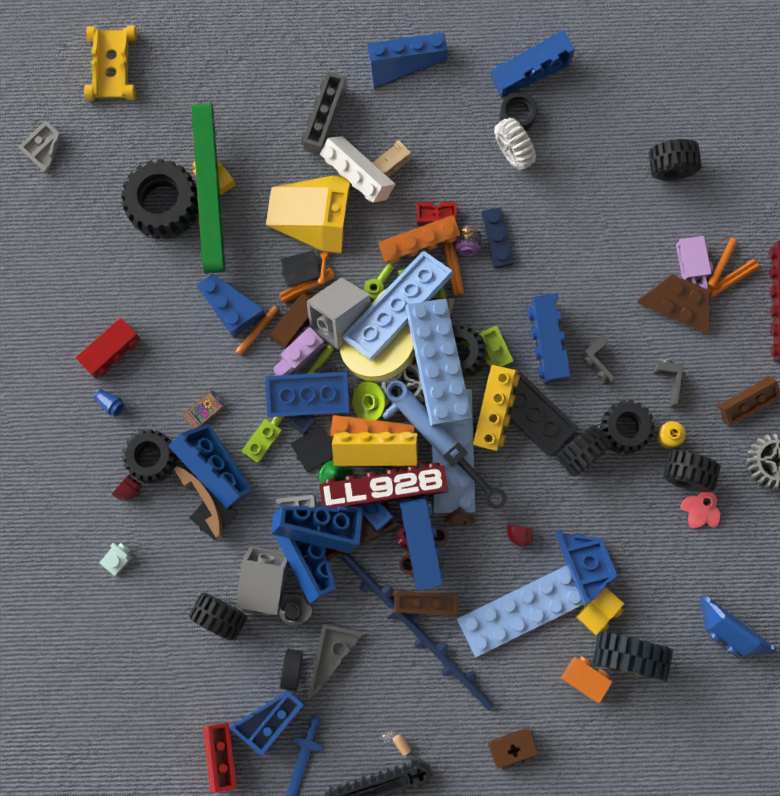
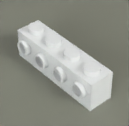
M343 136L327 139L320 152L325 161L337 169L342 177L348 179L355 189L360 190L368 201L374 203L387 200L396 184Z

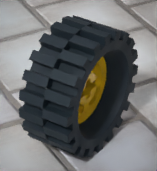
M598 632L592 664L668 681L674 649L635 638Z

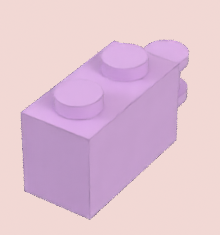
M704 236L680 239L676 244L682 278L695 284L696 281L700 280L701 284L697 285L708 289L706 279L713 272L712 262L708 259V243L705 242Z
M310 327L280 354L282 360L274 367L276 376L288 375L292 370L297 373L325 347L324 341Z

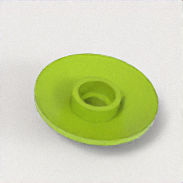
M367 381L359 384L352 398L353 409L361 419L378 420L383 415L386 407L384 391L375 382Z

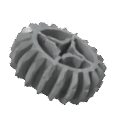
M767 434L763 439L758 438L756 440L757 444L753 443L751 445L753 450L747 452L752 457L746 459L747 463H752V466L748 467L747 470H754L755 473L751 477L755 478L758 476V484L764 482L765 488L772 485L773 489H778L780 486V463L776 464L768 460L774 458L775 461L780 462V437L778 438L777 434H772L771 437ZM766 446H771L768 457L760 458L763 449ZM762 466L768 468L769 474L764 471Z

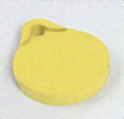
M382 291L377 296V298L372 302V304L383 294L384 291ZM409 323L372 362L347 342L340 348L342 359L349 370L363 380L374 382L388 380L399 375L410 365L415 356Z

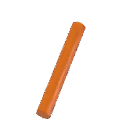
M730 238L707 284L708 288H715L738 242L737 239Z
M272 306L235 351L240 356L244 354L279 312L277 307Z

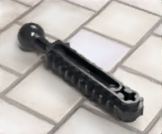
M419 758V760H411L410 765L404 762L402 768L395 765V770L393 771L387 768L386 773L380 770L377 776L371 773L368 779L365 776H362V781L354 779L353 784L346 781V786L344 787L338 784L337 789L330 786L329 791L325 792V796H389V793L397 795L398 790L405 793V789L408 787L413 790L414 785L422 787V785L428 784L433 773L430 763ZM417 769H421L422 776H418Z

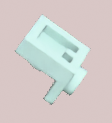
M112 543V548L99 562L114 576H117L132 558L128 554L130 549L122 543L119 545Z

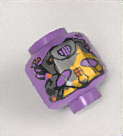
M466 225L459 229L460 235L456 236L455 248L463 256H473L481 249V233L474 226Z

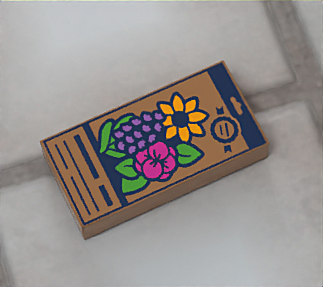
M212 389L181 416L194 429L208 422L226 404Z

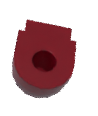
M128 475L111 495L120 501H130L141 493L142 485L131 475Z
M507 525V536L514 545L526 548V545L531 546L533 527Z

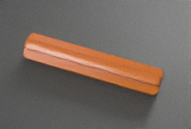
M443 241L447 267L454 274L450 278L452 293L455 296L463 295L464 288L455 241L447 244Z
M754 259L719 280L714 289L708 288L709 297L713 298L758 270L759 264Z
M331 268L325 270L324 278L326 282L335 277ZM317 279L295 285L281 292L279 296L282 302L286 304L299 297L303 292L307 293L320 286Z

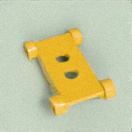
M87 26V41L93 42L91 50L93 60H91L92 85H85L84 87L86 101H95V98H126V100H135V85L128 84L129 41H137L136 26H127L123 30L103 31L96 29L95 26ZM115 51L117 56L111 60L106 57L107 53ZM115 69L116 75L114 77H107V70Z

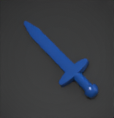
M312 716L309 719L310 725L305 738L293 737L292 739L295 744L301 746L286 796H297L311 750H323L321 744L313 741L317 727L321 725L319 717Z

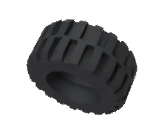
M157 159V163H153L150 160L143 167L140 164L136 167L137 171L135 173L132 171L129 173V181L125 180L123 183L125 191H121V198L123 200L121 204L125 214L133 226L145 236L151 235L154 239H159L160 236H163L164 239H170V235L174 234L176 237L181 235L180 231L183 229L187 231L190 228L189 223H194L197 219L195 213H199L197 187L189 172H186L184 167L181 165L176 166V163L170 160L168 163H165L164 159ZM160 186H170L177 189L179 193L178 200L167 212L155 214L145 210L144 201L151 190Z

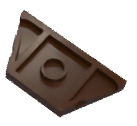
M673 273L637 301V303L707 335L710 332L709 290Z

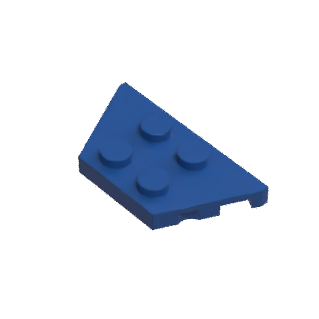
M558 531L555 535L585 607L616 579V570L602 538H588L579 534L571 536Z

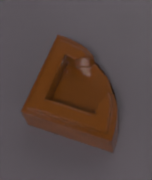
M459 507L445 516V522L452 526L454 524L469 526L474 523V518L462 507Z

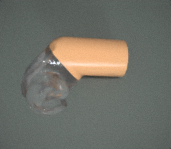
M386 729V732L381 734L386 744L393 740L403 756L411 751L404 737L394 730Z

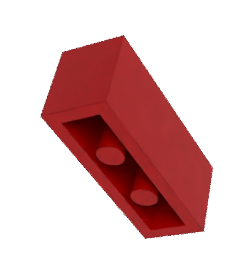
M120 317L75 358L96 379L104 376L113 363H118L123 358L125 352L134 349L141 338Z
M229 722L203 726L210 793L237 789Z

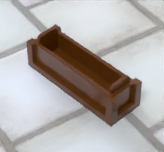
M766 376L764 380L723 403L716 404L717 408L721 410L722 421L731 427L780 399V388L777 380Z
M393 591L392 596H394L392 613L457 615L458 594Z

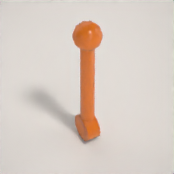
M322 252L320 255L322 258L321 275L318 279L320 285H324L326 282L324 275L326 259L329 258L328 252Z

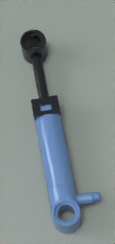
M401 381L391 382L387 386L386 392L393 405L386 410L383 417L387 420L400 410L452 468L458 463L485 492L484 496L488 507L491 509L503 507L507 501L506 493L500 488H491L464 459L468 452L441 424L430 426L427 409L407 389L404 383ZM393 388H401L403 390L400 397L392 396L391 391ZM491 494H500L502 498L501 503L493 504L490 501Z

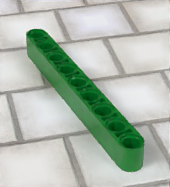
M212 102L192 104L204 274L225 272V254L214 109Z

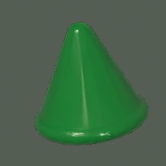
M330 460L321 467L319 482L324 484V480L327 479L344 481L345 477L353 476L352 468L350 466H334L333 460Z

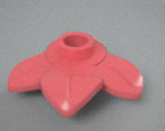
M700 492L697 496H688L681 503L680 508L689 512L688 523L690 528H699L705 523L715 528L719 523L720 511L716 507L717 498L712 492ZM705 498L710 499V503L708 505L703 504V500Z

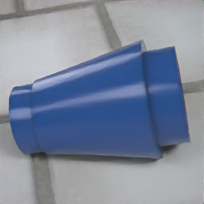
M102 389L98 390L94 395V399L97 400L109 415L118 416L125 407L121 398Z

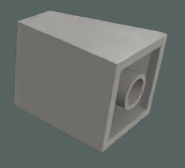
M341 277L307 301L310 328L327 343L337 349L341 348L345 343L342 336L371 306L370 294Z
M253 546L249 547L242 560L236 608H241L246 612H262V614L268 616L278 614L289 565L283 552Z

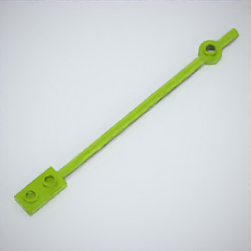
M387 264L377 279H370L365 283L364 291L370 294V301L375 300L384 291L383 283L394 269L391 264ZM377 286V290L372 291L370 287ZM328 344L307 374L316 373L315 369L323 366L335 347ZM285 416L274 417L271 422L264 419L241 452L259 464L281 434L282 430L278 428V425Z

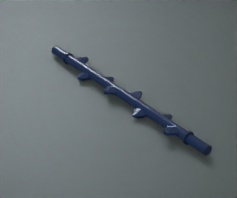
M346 553L342 559L356 573L355 575L362 579L360 590L371 589L389 607L386 617L388 619L398 617L417 636L414 646L416 648L426 646L444 664L441 674L444 677L454 675L472 693L471 695L475 696L489 711L494 704L480 690V687L474 684L476 673L474 671L463 673L446 655L448 644L436 645L418 626L419 614L408 616L406 613H392V608H394V600L391 598L393 588L391 586L381 588L364 570V567H361Z

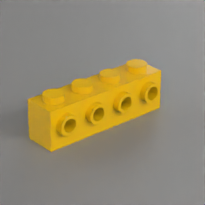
M491 365L473 445L495 451L504 446L506 435H503L504 428L509 426L511 415H508L509 407H513L515 395L512 394L514 387H518L520 375H517L518 370Z
M341 432L334 434L332 442L334 466H417V433L402 432L391 434L389 432H382L380 434H370L362 432L359 434H349Z

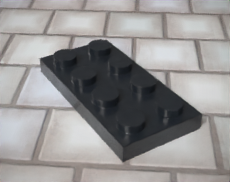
M519 371L517 375H520L518 387H514L512 394L515 395L513 407H509L508 415H511L510 420L550 457L578 427Z

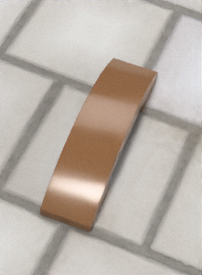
M178 466L175 467L174 470L186 488L189 489L195 486L212 514L205 521L215 537L219 540L222 539V519L213 497L205 486L192 474Z

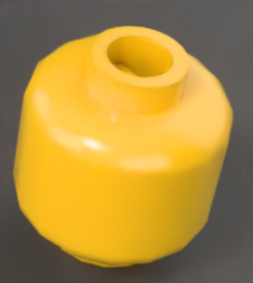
M674 421L666 422L657 431L658 443L665 449L677 448L683 444L686 438L684 427Z

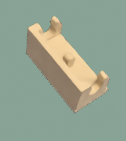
M399 140L395 142L396 144L372 162L387 177H390L411 160V152Z

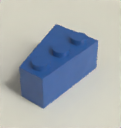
M211 274L196 285L233 338L266 315L263 308L214 274Z
M288 690L229 728L262 756L306 703L292 691Z

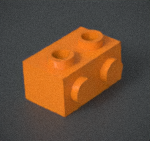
M582 656L579 659L573 657L561 679L599 704L612 684V681L608 679L610 675L600 668L597 671L591 668L590 665L592 663Z

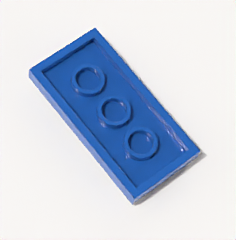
M347 372L265 376L267 417L349 413Z

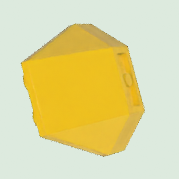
M328 176L271 187L266 226L322 252L341 254L344 239L343 228L351 182L345 177Z

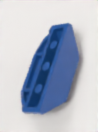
M703 596L700 599L705 630L710 633L709 637L717 643H724L727 646L726 650L736 657L737 655L749 656L772 653L777 650L775 646L738 620L710 597Z

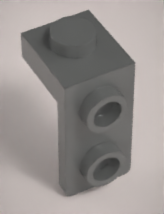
M602 336L599 340L594 338L587 345L589 348L582 356L584 357L585 364L590 368L593 367L598 372V378L603 383L607 382L610 385L615 380L614 376L595 357L609 342Z
M661 360V362L659 361L655 365L654 373L673 377L669 407L675 408L682 400L680 384H683L685 379V372H682L683 365L673 364L671 360Z

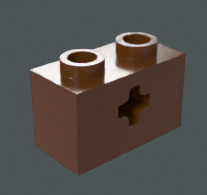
M529 728L487 741L497 769H510L514 767L513 763L522 761V763L530 762L538 754ZM512 744L515 747H519V749L516 750V755H513L511 752L508 753V750L511 749L510 745Z

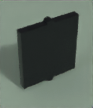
M314 250L281 259L283 268L281 273L285 277L287 288L320 278L318 269L320 264L316 260Z
M321 426L290 443L297 455L296 459L301 461L306 472L333 458L331 438L327 437Z
M211 493L219 509L224 530L238 515V512L232 507L226 509ZM203 502L189 518L200 527V531H204L213 540H216L215 535L205 521L212 514Z

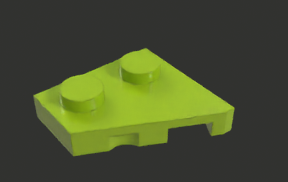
M497 325L479 333L487 345L485 350L488 351V356L485 355L484 359H486L488 365L505 367L514 362ZM465 340L462 341V344L470 350L469 343Z

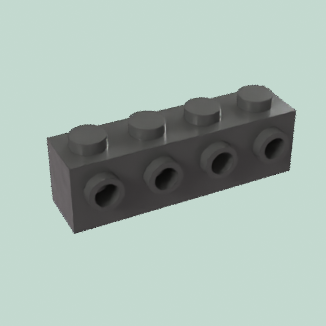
M327 71L325 79L322 80L320 94L315 98L313 113L308 118L307 130L303 132L301 138L304 151L320 155L324 144L330 137L347 89L345 76Z

